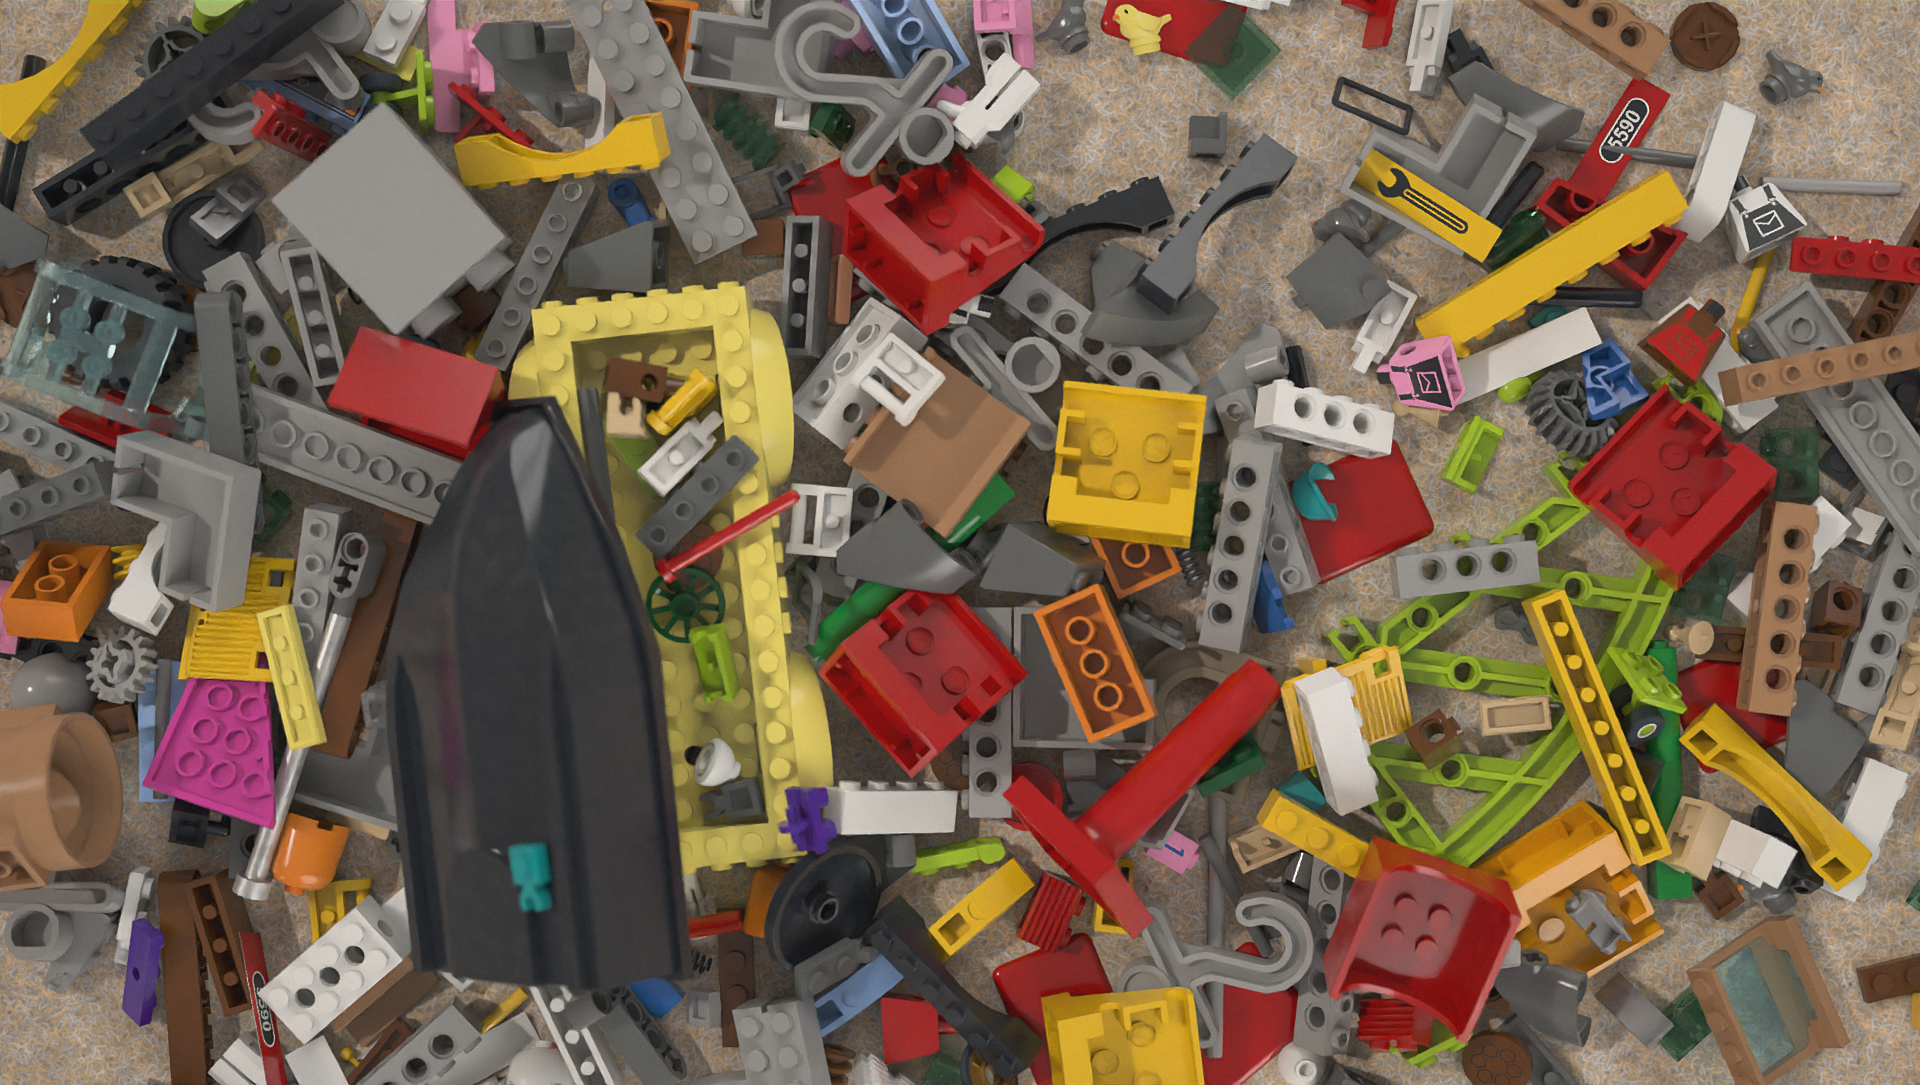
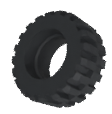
M113 255L101 256L99 261L91 259L82 263V271L73 269L66 276L69 282L66 285L60 284L55 292L59 297L56 304H50L49 313L53 314V322L48 323L49 334L55 335L56 339L51 343L54 352L64 355L60 362L67 370L74 371L76 378L83 382L92 383L93 386L134 392V390L145 391L153 389L154 383L163 384L171 378L168 372H178L184 365V362L181 361L183 354L190 355L193 345L187 344L189 335L195 336L196 325L189 324V317L195 316L193 305L184 303L183 300L187 299L189 295L184 287L176 285L177 279L174 276L162 271L160 267L125 256L119 258ZM131 292L142 305L145 317L144 330L140 340L133 349L124 355L116 357L107 349L103 342L101 319L107 306L114 299L122 294Z

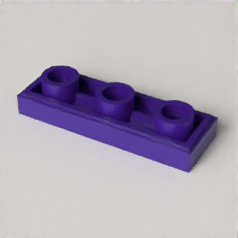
M144 918L132 921L122 1010L139 1027L150 1024L152 1021L153 1008L157 1005L155 994L156 982L161 974L159 965L160 950L164 947L162 932L159 929H155Z

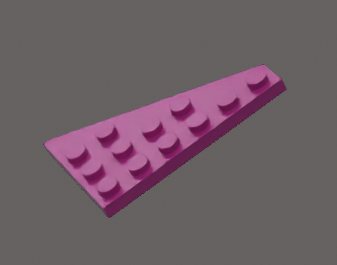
M259 652L257 668L269 669L266 653ZM190 678L142 785L148 789L274 830L276 825L270 682Z

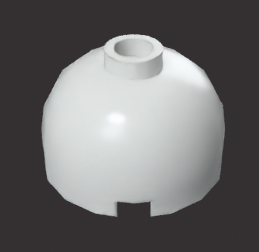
M541 1040L536 1041L535 1047L523 1049L515 1055L510 1063L506 1085H576L559 1049H556V1042Z

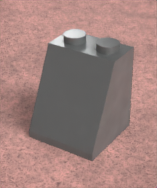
M663 218L644 221L568 251V257H565L563 263V275L567 278V287L634 292L666 289L668 287L670 219Z
M1040 521L1012 523L1007 525L979 586L988 590L1054 596L1073 595L1097 583H1101L1104 575L1102 569L1106 561L1062 534L1050 533L1049 527Z

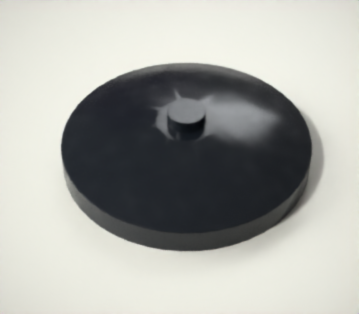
M847 840L828 842V851L821 854L810 851L788 871L777 887L766 914L764 937L770 956L789 972L794 973V966L846 937L851 940L862 937L861 933L873 920L880 901L882 876L875 857L860 845Z

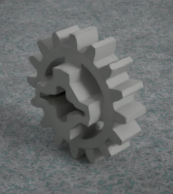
M121 626L120 630L110 629L109 638L102 636L98 638L101 646L98 649L91 648V653L95 655L94 659L86 662L87 666L92 667V672L86 676V679L95 681L90 690L99 693V699L118 704H124L125 700L134 702L136 698L135 693L144 695L146 693L144 684L146 682L153 683L154 681L153 677L150 676L151 670L158 669V665L152 663V659L158 655V651L150 649L154 643L153 639L146 638V633L143 631Z

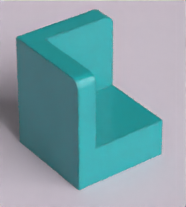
M1296 771L1279 788L1274 786L1270 789V791L1273 788L1281 791L1315 812L1326 803V798L1301 771Z

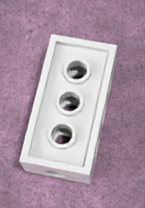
M871 296L792 397L793 412L842 450L850 439L858 434L860 427L872 410L880 405V402L864 389L859 390L851 384L850 381L854 373L890 332L915 352L918 350L922 351L923 346L929 340L905 318ZM879 369L873 374V379L887 390L894 383ZM852 404L850 411L843 415L846 406Z
M369 894L273 977L257 995L305 1045L406 958L411 952L410 938Z

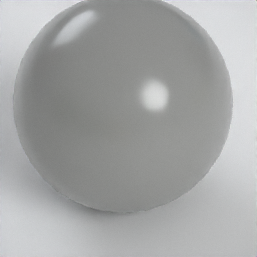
M61 652L39 655L24 663L16 672L10 687L12 709L57 704L64 714L83 712L92 716L95 701L98 700V695L90 690L91 686H88L86 682V675L92 672V670L81 660L74 662L73 660L65 659Z

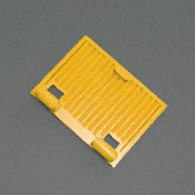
M250 557L244 603L242 605L216 613L196 606L184 677L273 682L270 669L257 668L259 652L266 653L256 614L291 604L297 570L296 559ZM272 571L284 572L282 587L270 586Z
M1388 645L1376 647L1361 653L1357 660L1334 668L1343 677L1347 676L1353 685L1355 695L1351 699L1353 706L1357 708L1362 718L1363 726L1359 727L1361 736L1365 738L1368 746L1404 733V730L1413 725L1397 646L1389 647ZM1386 660L1389 671L1375 676L1373 664ZM1307 673L1284 681L1280 688L1299 771L1316 766L1293 683L1312 675Z

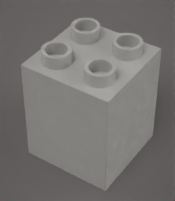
M384 102L379 104L271 200L395 335H411L417 332L424 340L428 337L433 340L463 314L461 308L452 300L470 283L478 292L482 290L486 293L516 267L514 262L505 254L516 242L469 190L463 186L460 180L402 116Z

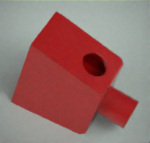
M886 992L881 996L885 1064L940 1052L939 1035L959 1034L922 995Z

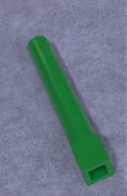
M997 473L948 539L930 526L925 528L924 531L941 548L950 553L1013 498L1016 493ZM866 581L818 625L817 643L815 645L808 643L804 647L805 650L816 662L822 659L826 662L846 639L870 620L878 618L889 605L910 589ZM809 634L805 636V639H806L807 642H808Z
M1651 640L1643 656L1647 657L1650 655L1656 658L1664 667L1662 672L1664 676L1678 688L1677 647L1669 646V640ZM1657 707L1665 719V724L1655 737L1645 742V752L1665 761L1651 802L1666 836L1683 795L1681 742L1678 740L1681 737L1680 713ZM1658 860L1647 863L1649 895L1656 899L1693 898L1692 875L1685 871L1683 874Z

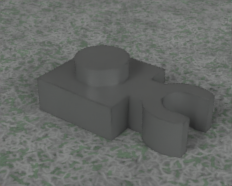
M758 776L725 783L720 786L722 794L717 791H709L699 797L700 801L708 799L713 801L715 805L714 811L703 815L706 820H712L721 816L725 810L728 820L756 815L766 811Z

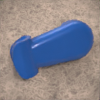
M620 178L610 185L608 189L609 201L630 226L656 219L655 216L652 217L637 185L632 180Z

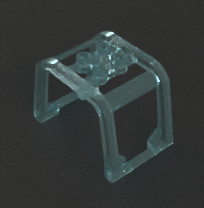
M39 257L34 268L38 275L6 357L0 358V375L133 427L185 435L183 431L188 415L202 416L205 410L203 387L198 385L194 398L183 397L172 415L146 412L178 327L197 332L195 315L162 306L73 271V269L78 270L80 265L65 259ZM62 284L79 289L73 306L65 308L60 314V322L63 326L57 341L50 344V342L43 340L48 329V323L53 316L52 313H49L50 304H56L59 297L55 294L58 286ZM93 295L113 303L107 321H102L96 325L95 334L82 332L90 324V315L87 311ZM130 309L156 319L124 404L121 406L97 397L95 393L101 378L108 376L111 372L112 365L110 360L116 344L120 343L124 338L125 331L122 323L127 310ZM77 350L83 353H92V355L85 357L82 361L81 367L86 376L80 390L60 382L66 365L71 364L77 358ZM47 352L51 363L46 376L38 374Z

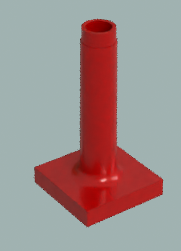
M1248 659L1236 672L1231 673L1080 817L1074 820H1069L1023 775L1002 796L1043 851L1134 940L1154 919L1116 866L1117 861L1270 710V707L1282 696L1281 687L1261 665L1252 659Z

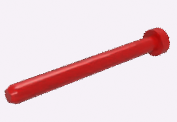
M790 490L670 560L666 557L656 561L660 574L667 583L677 579L676 573L798 503L800 500L797 490Z

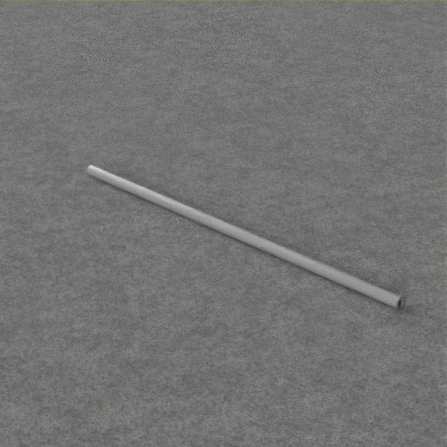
M1217 437L1215 516L1218 511L1221 512L1223 498L1219 497V490L1222 479L1224 477L1227 478L1229 464L1225 463V455L1229 445L1226 437ZM1215 532V545L1217 539V532ZM1227 569L1224 576L1226 581L1231 584L1232 570ZM1220 603V614L1225 618L1231 619V608L1224 603ZM1212 680V691L1221 683ZM1210 795L1209 833L1226 861L1227 800ZM1209 861L1207 945L1224 948L1226 890ZM1211 981L1206 983V997L1218 1020L1219 1032L1215 1044L1205 1048V1056L1221 1058L1223 1050L1224 984Z

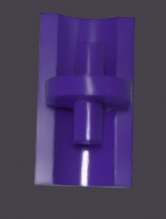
M792 786L784 789L788 807L785 808L787 820L778 824L779 833L790 834L792 844H797L798 851H815L818 854L828 851L827 842L835 838L837 832L835 823L831 819H821L819 809L827 806L830 801L827 789L816 786Z

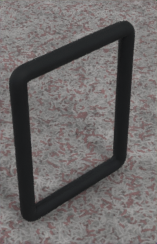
M1339 77L1337 79L1332 97V104L1335 107L1400 135H1408L1413 115L1412 106L1346 77ZM1343 84L1405 110L1406 115L1403 128L1339 101Z

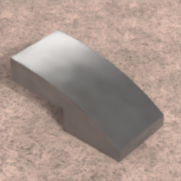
M240 170L216 189L215 197L190 217L189 225L216 247L256 209L266 197L267 192Z
M1619 972L1594 995L1649 1050L1674 1027L1673 1023Z

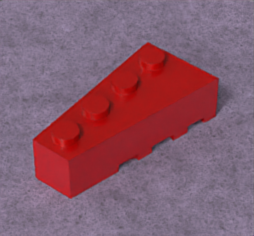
M1556 177L1542 187L1524 212L1555 234L1608 201L1599 198L1595 193ZM1661 224L1650 231L1652 236L1646 241L1634 247L1629 243L1618 250L1620 255L1611 262L1602 266L1597 262L1594 265L1625 288L1647 290L1687 237L1688 233L1679 229L1674 230L1670 227H1664Z

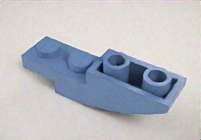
M881 953L870 963H862L860 969H856L849 976L813 995L821 1037H824L853 1018L904 978Z

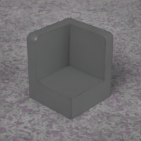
M1220 112L1218 117L1194 115L1190 117L1188 157L1223 158L1226 154L1227 112Z

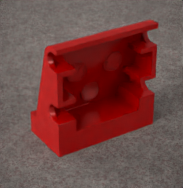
M956 152L953 153L952 164L947 171L938 163H934L900 176L899 187L894 194L881 184L846 199L842 254L925 335H928L949 325L950 314L1033 255L1040 248L1044 240L1045 229L964 156Z
M1664 383L1605 446L1568 482L1567 487L1580 503L1655 570L1657 577L1674 591L1678 592L1770 497L1775 489L1777 470L1741 442L1735 445L1724 436L1721 426L1690 402L1686 401L1684 404L1679 402L1670 393V387Z
M913 589L908 590L889 605L878 618L870 620L846 639L817 672L911 778L927 766L938 754L1029 674L956 592L947 594Z

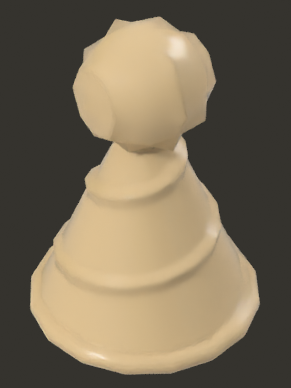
M1399 399L1395 400L1392 404V411L1396 416L1403 417L1408 413L1413 414L1420 420L1433 426L1434 429L1438 428L1439 417H1448L1449 410L1405 405Z
M1704 620L1682 629L1677 623L1667 624L1663 632L1665 638L1670 642L1680 640L1697 655L1709 651L1714 641L1713 627Z

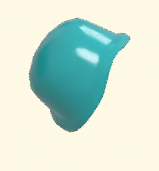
M1316 463L1294 480L1292 486L1293 501L1300 514L1311 521L1329 519L1335 522L1338 515L1336 505L1326 502L1320 489L1314 482V480L1318 479L1335 480L1333 471L1324 463Z

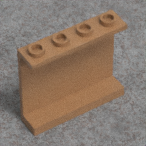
M928 346L924 353L921 350H918L917 353L944 374L946 379L917 411L913 421L905 427L895 420L896 415L885 406L881 409L875 407L864 422L868 427L860 438L854 435L845 446L843 452L847 455L843 461L897 502L902 498L910 500L920 510L924 522L948 539L1031 429L1032 423L1022 415L1018 416L939 357ZM895 382L888 389L890 393L903 403L911 397Z

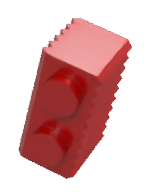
M1043 870L1016 930L1018 938L1053 954L1057 953L1059 946L1065 948L1072 934V929L1068 927L1073 915L1079 916L1086 903V897L1082 896L1084 890L1074 882Z
M1397 998L1361 999L1359 1001L1361 1004L1359 1007L1360 1014L1358 1015L1360 1020L1357 1022L1359 1027L1357 1028L1358 1034L1356 1038L1358 1041L1369 1044V1050L1389 1053L1390 1047H1396V1050L1402 1052L1417 1053L1418 1047L1430 1048L1433 1016Z

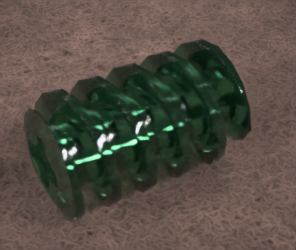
M737 92L729 97L716 111L713 117L712 128L716 132L724 130L722 138L725 141L733 140L732 147L735 151L744 149L742 157L745 161L754 158L752 167L757 170L767 166L783 150L787 142L777 145L776 142L780 133L776 131L768 136L766 132L770 123L767 121L758 126L756 123L760 113L756 112L748 116L746 113L750 103L747 102L738 106L737 102L741 95Z
M1197 482L1190 542H1193L1190 548H1194L1195 551H1210L1211 545L1216 543L1217 535L1211 533L1214 525L1212 517L1216 516L1218 511L1221 512V509L1212 506V503L1222 500V498L1219 497V494L1213 493L1212 489L1220 487L1221 482Z

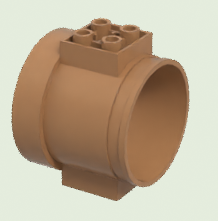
M57 704L0 711V892L47 886L51 871H64L100 865L109 857L115 847L123 816L121 771L115 749L107 732L91 715L83 712L64 714Z

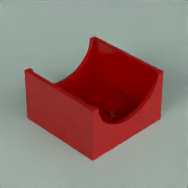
M360 326L327 402L331 407H338L361 414L362 424L464 461L482 436L489 430L495 401L508 400L499 368Z
M1373 835L1322 957L1329 997L1340 1000L1342 993L1345 991L1366 990L1400 999L1438 1019L1453 1033L1457 1041L1467 1044L1522 920V915L1509 881Z

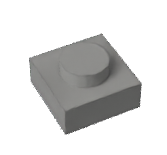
M701 987L688 989L689 1024L707 1028L721 1026L722 1005L720 991Z

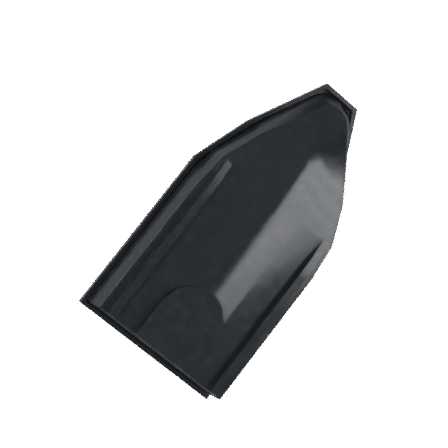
M556 396L495 401L489 430L482 436L458 468L403 580L387 646L386 727L413 970L416 973L430 971L449 972L455 978L532 988L543 985L566 987L567 992L580 993L588 990L604 991L653 978L684 982L694 978L660 647L623 539ZM546 843L551 881L544 884L551 896L550 908L536 911V907L526 911L522 910L520 895L523 889L522 884H514L509 851L510 846Z

